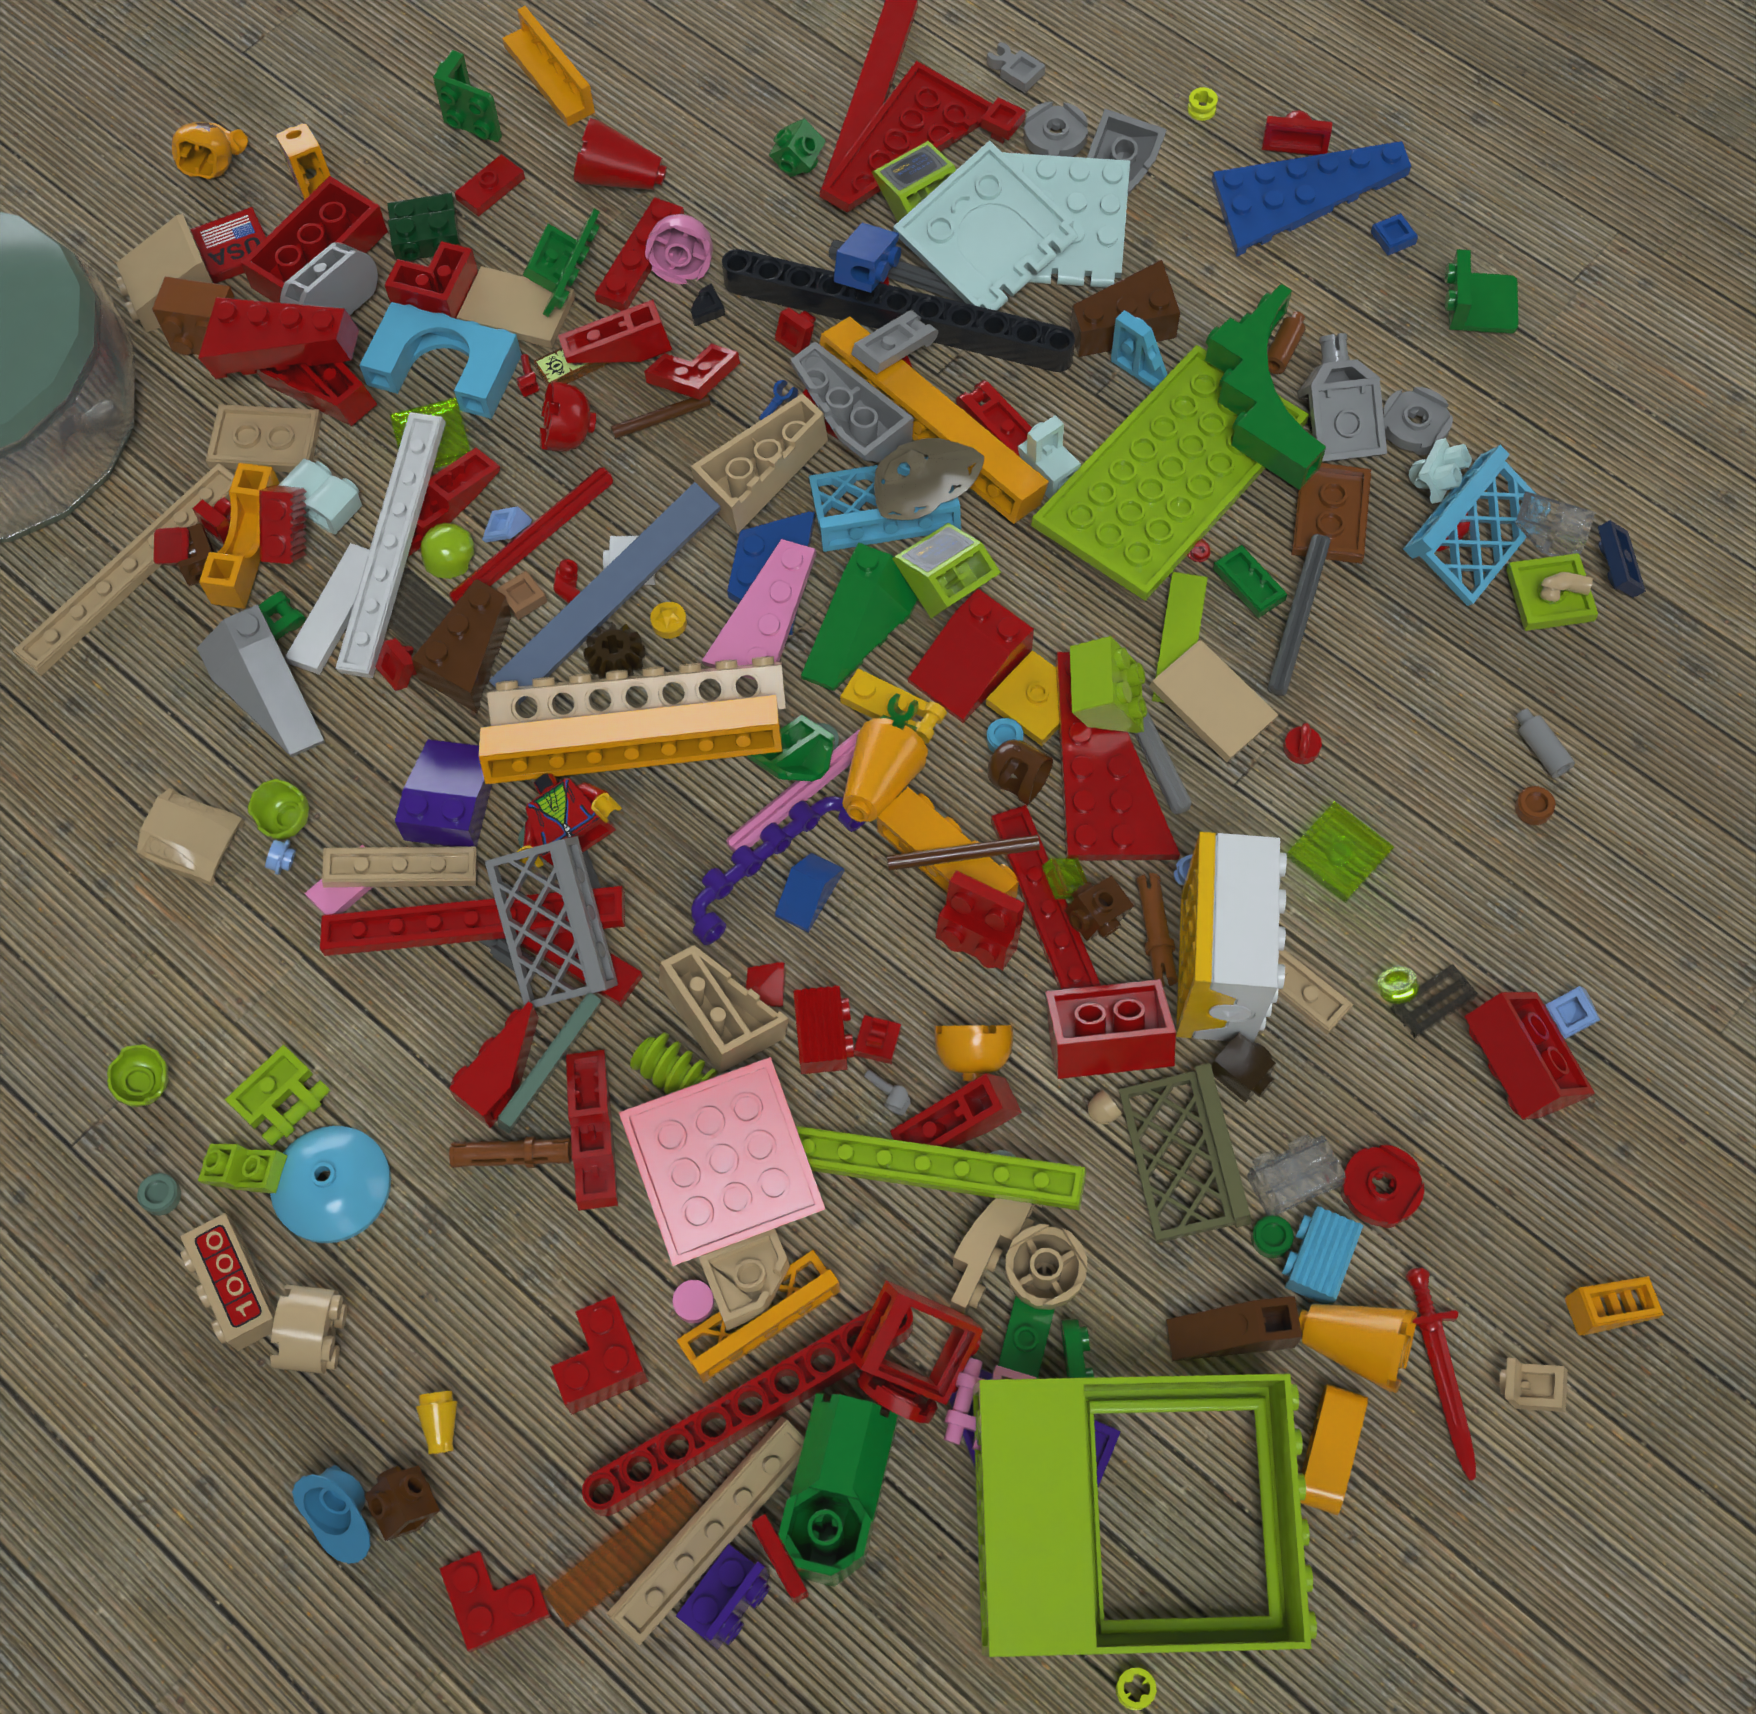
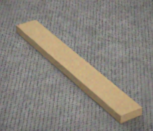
M220 463L215 465L13 650L16 657L38 675L42 676L161 566L153 561L154 531L159 528L190 527L199 524L200 522L192 508L202 499L212 507L223 497L230 501L229 490L234 474Z

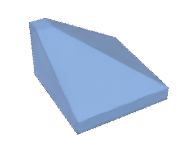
M518 506L494 510L491 512L482 540L487 543L511 539L529 526L532 519Z
M1581 986L1546 1004L1564 1039L1600 1021L1587 990Z

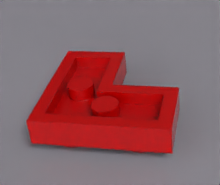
M712 343L692 361L664 353L644 371L646 383L701 400L740 364L739 353Z
M480 1550L439 1568L467 1651L470 1653L551 1617L541 1585L535 1573L495 1590L485 1558Z

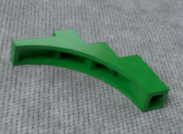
M1280 284L1271 294L1267 292L1258 303L1257 309L1252 314L1246 313L1239 323L1230 317L1221 327L1216 326L1212 329L1206 339L1208 348L1205 361L1224 372L1219 382L1221 391L1218 403L1238 415L1232 426L1235 432L1231 446L1300 490L1319 470L1326 446L1305 431L1288 412L1275 390L1269 372L1268 341L1274 328L1287 313L1292 293L1291 289Z

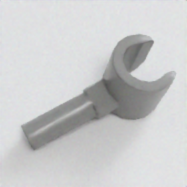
M868 1070L864 1077L888 1095L884 1106L891 1112L903 1116L911 1103L907 1090L899 1085L892 1086L872 1070Z

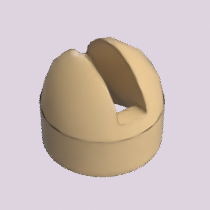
M1103 1089L1093 1096L1088 1104L1090 1118L1097 1124H1109L1122 1115L1117 1105Z

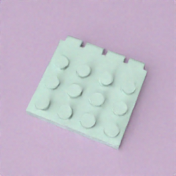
M990 140L893 226V232L899 233V239L966 304L995 311L1008 301L1006 294L1002 290L1013 297L1032 279V275L1027 268L1037 275L1056 258V253L1051 246L1061 253L1078 238L1076 231L1072 228L1074 220Z
M1002 152L1074 220L1072 228L1078 235V238L1061 253L1051 246L1056 253V258L1037 275L1027 268L1032 275V279L1028 283L1051 284V274H1058L1057 285L1084 286V277L1091 276L1090 287L1107 288L1114 284L1115 278H1121L1130 160Z

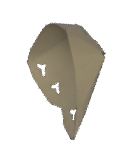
M925 438L898 446L895 451L880 461L875 471V499L881 516L887 519L913 520L932 513L941 503L959 497L973 485L982 469L984 456L972 447L941 438ZM903 462H907L910 466V473L906 477H901L897 472L898 466ZM976 463L975 466L972 467V472L969 475V471L967 468ZM961 485L960 487L955 488L953 492L949 493L952 486ZM915 507H926L914 513ZM893 511V512L898 513V514H901V515L889 514V513H891V512Z

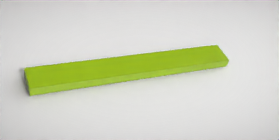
M796 1126L811 1170L815 1172L1080 1210L1087 1173L1085 1167Z

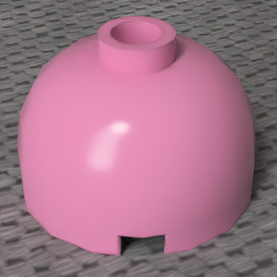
M676 214L667 216L657 222L648 236L645 255L646 259L648 258L652 264V270L657 276L667 282L679 285L687 284L686 279L693 280L697 278L698 280L709 269L713 244L710 233L700 221L692 216Z

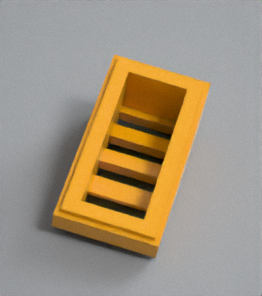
M1649 1276L1580 1287L1565 1298L1567 1308L1579 1336L1664 1316ZM1631 1291H1636L1643 1310L1638 1311ZM1617 1294L1620 1295L1626 1313H1623ZM1600 1298L1604 1299L1605 1305L1610 1316L1606 1315Z

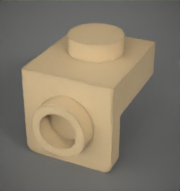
M1507 1358V1369H1502L1500 1373V1392L1502 1395H1505V1399L1515 1409L1566 1412L1568 1370L1564 1366L1522 1364L1517 1358Z

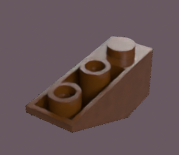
M1295 1296L1252 1300L1166 1319L1172 1362L1295 1348L1302 1338Z

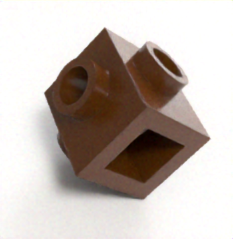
M1111 875L1094 886L1088 882L1072 893L1074 900L1065 912L1069 916L1072 927L1080 932L1086 941H1089L1099 934L1104 939L1121 927L1120 921L1134 905Z
M419 1465L405 1470H401L400 1466H396L382 1472L376 1478L378 1483L364 1495L369 1511L375 1518L385 1541L419 1531L440 1511L432 1494L431 1487L426 1481Z

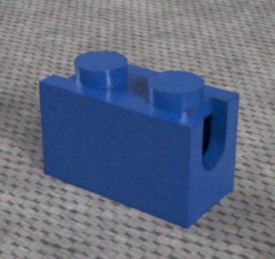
M861 223L836 252L834 282L871 293L880 282L885 281L890 269L896 267L899 263L901 247L896 246L899 233Z

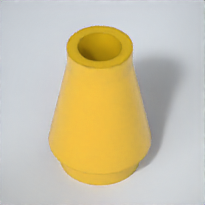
M442 1391L419 1395L420 1406H416V1410L428 1446V1455L454 1451L453 1437L457 1401H453V1392Z

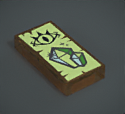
M562 348L534 360L535 368L546 386L551 384V381L568 384L610 364V362L567 363Z

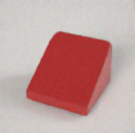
M187 527L159 528L154 531L153 561L155 564L178 566L177 563L179 561L188 559L189 530H187Z

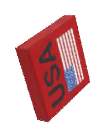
M253 207L190 229L214 284L245 273L241 261L266 238Z

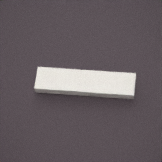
M350 543L286 654L285 659L288 664L320 675L348 626L369 549Z

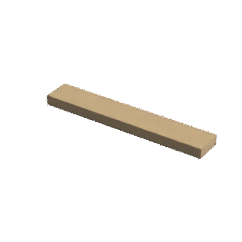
M781 1417L606 1613L639 1646L798 1466L805 1438L787 1419Z

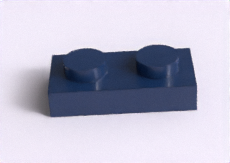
M1611 520L1598 526L1601 537L1599 548L1608 561L1610 571H1608L1607 575L1613 588L1633 598L1646 592L1628 531Z

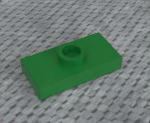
M1240 545L1214 562L1213 570L1257 618H1260L1286 601L1287 593L1243 545Z
M1015 1296L998 1366L1038 1379L1055 1309H1035L1021 1302Z

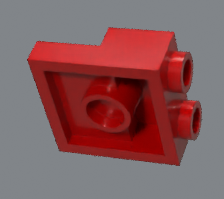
M956 870L949 880L946 905L938 915L935 938L946 944L947 948L951 951H963L976 957L986 968H998L1003 971L1017 950L1025 903Z

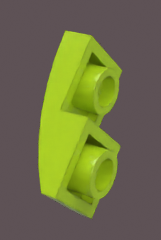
M210 1144L203 1160L198 1182L242 1191L276 1193L287 1155L278 1150H248L238 1144Z

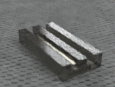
M1452 964L1392 1004L1390 1009L1395 1015L1398 1014L1401 1017L1400 1022L1404 1027L1408 1026L1411 1029L1410 1034L1416 1039L1475 999L1478 993ZM1452 977L1455 980V983L1412 1012L1407 1010L1406 1007ZM1460 989L1465 992L1421 1023L1416 1021L1420 1016Z

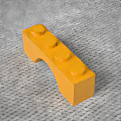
M238 463L229 490L231 518L228 535L220 551L208 553L199 581L207 598L213 605L246 608L260 564L259 490L280 484L273 467Z

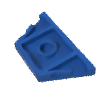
M809 511L741 530L727 590L728 598L737 604L740 603L781 539L810 547L815 523V512ZM796 615L791 626L789 635H793Z

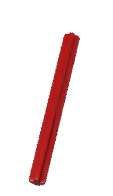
M599 467L454 588L449 593L453 604L455 605L475 579L488 586L493 585L613 484L611 473L604 467Z

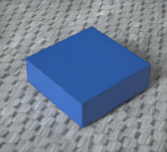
M1401 213L1375 223L1371 228V234L1387 256L1415 245L1418 239V235Z

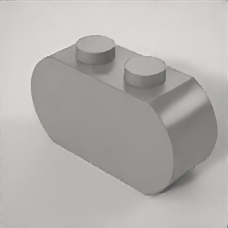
M333 242L284 283L280 303L345 308L350 315L374 294L378 281L376 264L368 254L343 243Z

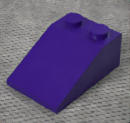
M427 739L403 788L395 818V823L404 841L450 847L477 848L492 784H485L479 760L478 745Z

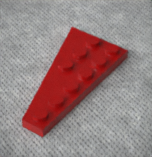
M916 60L821 187L819 197L848 213L881 191L872 174L873 171L927 141L940 152L980 127L981 118L991 107L992 103Z
M1057 652L1056 675L1066 861L1178 860L1180 852L1128 732L1087 727L1072 713L1070 652Z

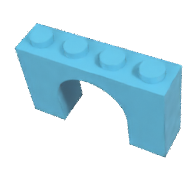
M391 302L359 365L366 385L398 394L411 366L421 355L440 348L455 349L469 357L454 389L460 411L492 419L522 355L517 335L505 329L497 330L482 326L474 321L455 319L444 313H432L418 309L413 305Z

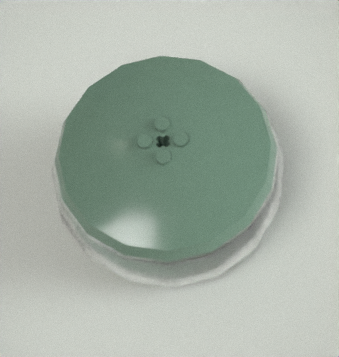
M0 212V543L15 541L68 517L109 479L132 434L135 409V349L130 332L106 285L97 273L72 251L26 219Z

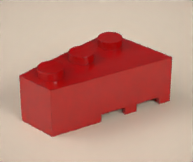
M343 362L307 366L306 363L291 365L290 369L279 371L275 367L257 370V374L266 386L314 409H319L321 412L350 426L354 425L377 405L364 384Z

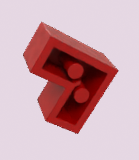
M441 241L429 267L397 259L384 284L390 303L409 304L421 310L432 313H444L449 317L457 319V315L478 274L473 250Z
M614 1295L575 1311L589 1350L550 1366L564 1405L571 1415L649 1382Z

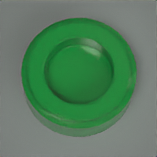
M1275 1215L1261 1218L1256 1223L1251 1234L1254 1249L1260 1255L1271 1259L1285 1255L1294 1239L1290 1224L1285 1219Z

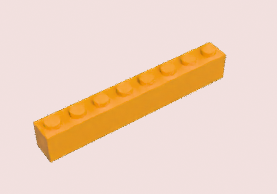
M849 316L821 334L819 345L914 417L912 435L914 441L925 438H941L972 447L984 456V463L976 481L970 488L1010 522L1015 524L1041 505L1049 481L945 396L938 388L916 372L915 369L900 359L876 374L851 354L854 343L871 334ZM976 463L967 468L969 471V475L972 472V467H974Z
M776 695L480 727L479 760L485 784L537 779L547 773H552L555 777L782 752Z

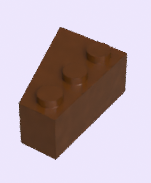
M1162 260L1072 306L1070 330L1075 336V347L1078 357L1112 351L1115 321L1124 310L1134 317L1144 320L1152 328L1156 342L1176 338L1180 310Z
M475 579L412 657V662L420 681L475 713L479 711L481 705L480 698L485 684H488L491 677L490 670L495 656L499 654L511 620L506 596Z

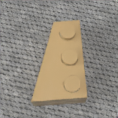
M693 945L660 962L659 985L720 1074L785 1039L789 1018L779 1011L777 1013L760 1000V995L752 989L749 991L731 978L732 974Z

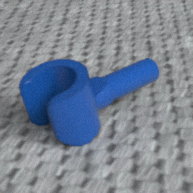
M785 380L777 381L773 387L775 396L758 419L761 421L773 413L783 401L790 402L796 398L798 389L792 387L789 393L783 396L782 390L788 382Z

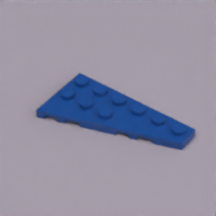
M1400 141L1213 172L1212 183L1237 257L1246 253L1247 248L1254 244L1260 243L1263 245L1271 241L1272 236L1284 230L1292 231L1332 212L1336 205L1345 201L1349 204L1357 200L1360 194L1370 189L1378 190L1408 176L1411 163L1404 144Z

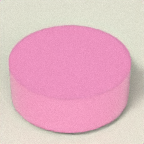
M688 1280L680 1284L675 1290L673 1307L678 1317L687 1323H700L711 1315L714 1309V1297L711 1289L704 1282Z

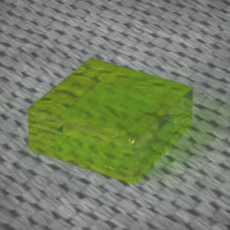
M1051 858L1042 866L1055 899H1074L1072 893L1088 883L1078 859Z

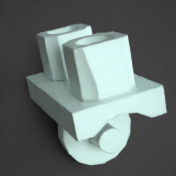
M1446 438L1436 440L1427 459L1418 460L1411 466L1408 474L1409 479L1417 488L1430 489V501L1432 504L1442 502L1447 490L1460 486L1462 482L1460 470L1469 468L1472 458L1465 444L1450 447Z

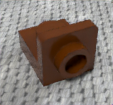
M201 523L187 527L192 539L189 542L188 548L191 558L177 563L188 586L200 584L199 581L208 553L214 552L212 543Z

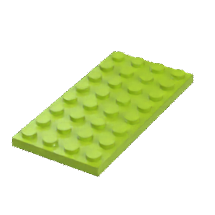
M1198 345L1178 363L1032 517V527L1144 601L1152 595L1190 553L1194 545L1209 532L1265 470L1264 466L1231 446L1235 432L1232 426L1238 415L1218 403L1221 391L1219 382L1224 372L1205 361L1207 351ZM1279 396L1288 412L1303 427L1307 423L1309 414Z

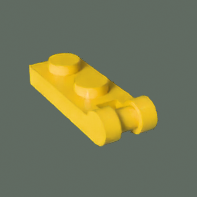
M858 668L840 695V703L874 719L880 718L882 715L891 717L887 706L889 700L896 693L900 695L898 706L903 711H908L909 704L916 700L919 704L916 714L923 717L921 722L913 721L914 715L908 720V724L916 726V733L923 739L925 744L929 743L935 733L933 728L936 723L940 724L947 714L945 708L936 702H927Z

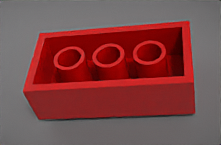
M329 176L241 261L251 288L271 301L280 303L284 283L331 243H343L367 253L388 231L378 204Z

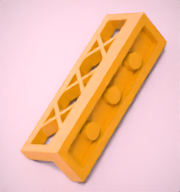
M523 6L517 9L521 29L502 38L504 48L568 127L594 114L595 110L589 83L528 8Z
M814 1250L790 1264L782 1281L783 1283L790 1278L789 1286L781 1284L778 1289L780 1292H786L787 1297L733 1334L726 1333V1326L719 1311L676 1340L703 1383L840 1293L839 1281L831 1269H826ZM812 1264L820 1276L802 1288L794 1287L797 1273ZM722 1323L720 1331L712 1330ZM703 1335L718 1338V1343L698 1357L689 1346V1344Z

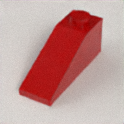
M653 299L558 335L567 363L642 362L673 350Z
M985 1073L890 1130L893 1140L953 1148L992 1131L1021 1114L1022 1111L1006 1078Z

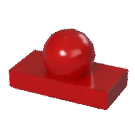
M1301 110L1292 111L1285 117L1267 116L1262 150L1307 155L1326 154L1332 132V122L1312 120L1307 112Z

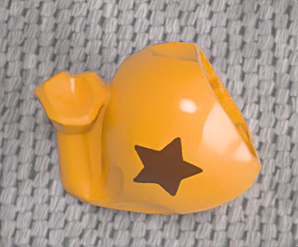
M188 123L177 129L173 135V159L177 168L182 173L190 177L200 176L211 180L225 173L232 161V155L241 154L247 148L249 140L241 129L230 132L216 123Z

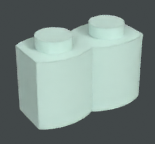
M303 459L278 485L304 488L307 491L304 494L307 498L304 501L307 505L304 508L307 512L304 516L308 517L322 529L335 535L362 506L357 486L347 478L341 480L332 476L328 467L319 461L314 463L308 459Z

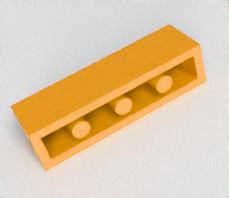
M909 787L896 797L877 817V832L902 854L980 843L976 840H969L962 834L960 826L948 816L944 818L935 810L933 803L928 797L922 793L917 795ZM990 857L918 867L946 893L948 892L949 880L957 870L1013 898L1017 897L1018 881L1015 873L1005 864L998 865Z

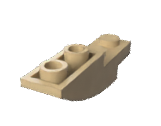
M998 1198L989 1204L969 1229L953 1257V1268L964 1274L951 1299L950 1308L965 1315L970 1307L978 1308L986 1291V1286L982 1285L981 1282L987 1270L995 1272L1004 1251L998 1248V1246L1009 1250L1013 1239L1024 1229L1034 1226L1035 1221L1029 1218L1035 1205L1041 1208L1043 1205Z

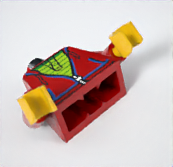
M544 774L534 782V786L540 796L529 802L526 806L528 819L525 822L523 847L517 852L578 836L583 853L616 831V828L607 817L613 810L620 811L622 807L610 796L608 791L584 782L577 785L570 778H566L558 783L554 774ZM550 851L539 854L534 863L538 868L543 866L544 863L540 858L542 856L544 860L554 866ZM529 857L520 859L519 861L523 864H526Z

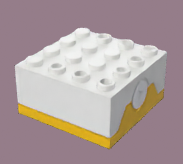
M1199 832L1181 893L1176 1037L1191 1038L1193 1036L1194 1039L1232 1041L1240 1033L1251 1043H1254L1259 1030L1264 1031L1266 1017L1271 1016L1272 1003L1277 1002L1278 989H1283L1285 980V965L1278 964L1279 951L1284 950L1286 937L1285 927L1279 926L1280 913L1284 914L1286 906V890L1279 889L1280 877L1285 876L1287 865L1286 853H1280V838L1218 833L1216 836V833Z

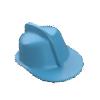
M337 1465L327 1468L320 1476L308 1475L300 1478L295 1483L292 1491L294 1503L308 1522L318 1542L329 1555L338 1561L348 1564L361 1561L367 1556L371 1545L370 1533L361 1515L366 1498L360 1482L352 1475L342 1471Z

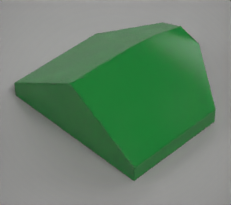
M800 715L781 728L782 752L747 756L748 759L778 779L812 782L821 779L829 770L835 738L832 733L804 715Z

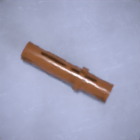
M1149 873L1151 888L1148 889V883L1144 874L1136 879V883L1138 885L1148 941L1144 945L1145 952L1151 959L1153 980L1161 979L1162 985L1165 987L1163 972H1166L1168 984L1172 986L1178 982L1172 954L1176 948L1174 940L1169 936L1160 883L1161 877L1158 874Z
M527 1136L525 1140L451 1142L449 1149L450 1165L452 1168L525 1165L526 1168H536L537 1164H571V1138L545 1140L536 1139L535 1136Z

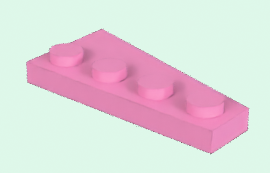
M783 539L780 540L702 659V663L705 666L716 668L715 662L722 660H737L738 666L752 664V658L774 656V662L780 661L817 554L815 548ZM744 675V676H743V677H746V678L755 680V678H753L752 676H749V675Z

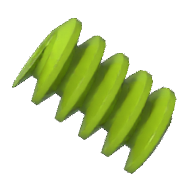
M667 1032L662 1033L657 1038L649 1037L645 1039L635 1050L630 1061L631 1069H640V1074L644 1079L652 1078V1083L656 1088L665 1087L664 1092L666 1095L714 1078L718 1073V1070L713 1068L704 1075L702 1073L705 1066L703 1059H700L692 1066L690 1064L693 1057L691 1050L679 1056L678 1053L681 1048L679 1041L667 1047L666 1044L669 1039Z

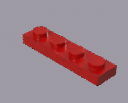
M656 197L653 198L595 291L596 302L620 311L629 308L652 270V264L648 258L646 259L645 255L646 243L650 232L657 222L670 215L684 214V207Z

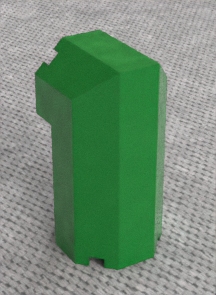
M816 1393L791 1495L786 1501L778 1533L780 1541L801 1579L835 1587L865 1564L899 1416L891 1411L888 1418L880 1415L881 1406L876 1403L841 1394H832L830 1402H825L824 1394Z

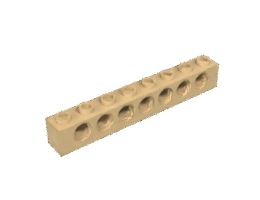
M774 656L752 658V664L739 666L737 660H722L715 662L716 668L701 669V663L679 665V671L664 672V667L660 666L643 668V675L628 676L627 670L605 672L606 678L591 679V674L585 673L570 675L569 682L555 683L554 677L532 679L533 685L518 686L517 680L496 682V689H491L487 692L491 726L771 695H776L778 709H786L782 661L774 662ZM749 675L755 678L758 687L753 693L744 694L738 690L736 682L741 676ZM706 679H714L720 684L721 692L716 697H706L700 690V684ZM671 682L680 684L684 689V697L678 701L669 700L664 694L665 685ZM632 686L643 687L648 695L647 701L643 704L632 703L628 698V689ZM602 689L609 693L611 703L608 707L599 708L593 704L591 694L594 690ZM559 693L569 694L574 700V708L570 711L560 710L555 704L556 695ZM529 696L536 701L537 712L535 714L527 715L520 710L518 703L521 697Z

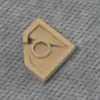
M775 1228L698 1257L727 1330L754 1320L766 1312L790 1267Z

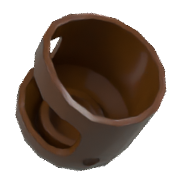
M1008 740L999 745L992 754L988 764V778L996 788L1017 795L1018 800L1028 806L1045 785L1053 766V759L1021 740ZM1014 774L1017 778H1010V776Z

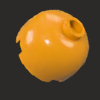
M1013 1025L935 1026L936 1053L941 1063L949 1071L963 1073V1081H974L985 1073L1000 1070L1008 1062L1013 1047Z

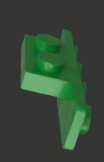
M595 208L592 210L577 239L549 223L542 232L523 272V276L552 292L542 313L543 315L549 317L554 307L560 310L570 293L565 289V286L571 287L580 271L575 265L576 263L582 264L590 249L585 243L586 241L592 242L600 225L595 223L600 212Z

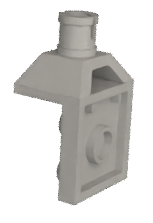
M1339 333L1337 336L1331 334L1319 337L1322 364L1313 369L1298 390V399L1309 397L1313 437L1326 446L1322 462L1387 454L1380 377L1358 359L1350 360L1347 349V333Z

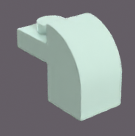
M1056 415L1044 423L1036 424L1028 432L1027 440L1018 446L1020 458L1049 481L1045 492L1049 499L1081 467V463L1063 446L1064 423Z

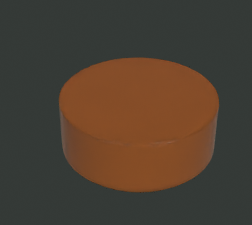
M1530 786L1519 794L1515 802V811L1523 822L1530 825H1541L1550 819L1555 810L1556 803L1553 795L1545 788Z

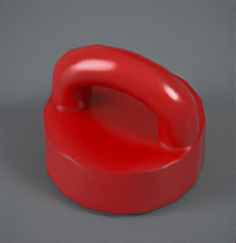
M1304 723L1302 726L1293 728L1287 733L1283 745L1284 753L1294 763L1309 764L1318 757L1322 747V740L1308 723Z

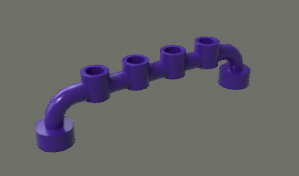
M825 797L815 802L812 806H809L805 801L796 803L789 812V817L792 821L785 827L781 828L777 823L769 824L760 835V839L764 842L754 851L747 845L741 846L733 853L731 861L735 865L727 872L723 873L719 868H713L705 874L702 884L706 888L695 897L691 907L692 919L695 923L693 934L703 945H710L718 940L726 929V923L715 912L706 914L707 906L715 899L725 898L732 891L734 884L743 877H750L757 873L763 862L774 853L780 854L784 852L791 844V840L802 831L808 832L818 824L820 817L825 813L839 811L838 821L850 832L859 829L865 824V821L858 822L849 817L842 804L843 797Z

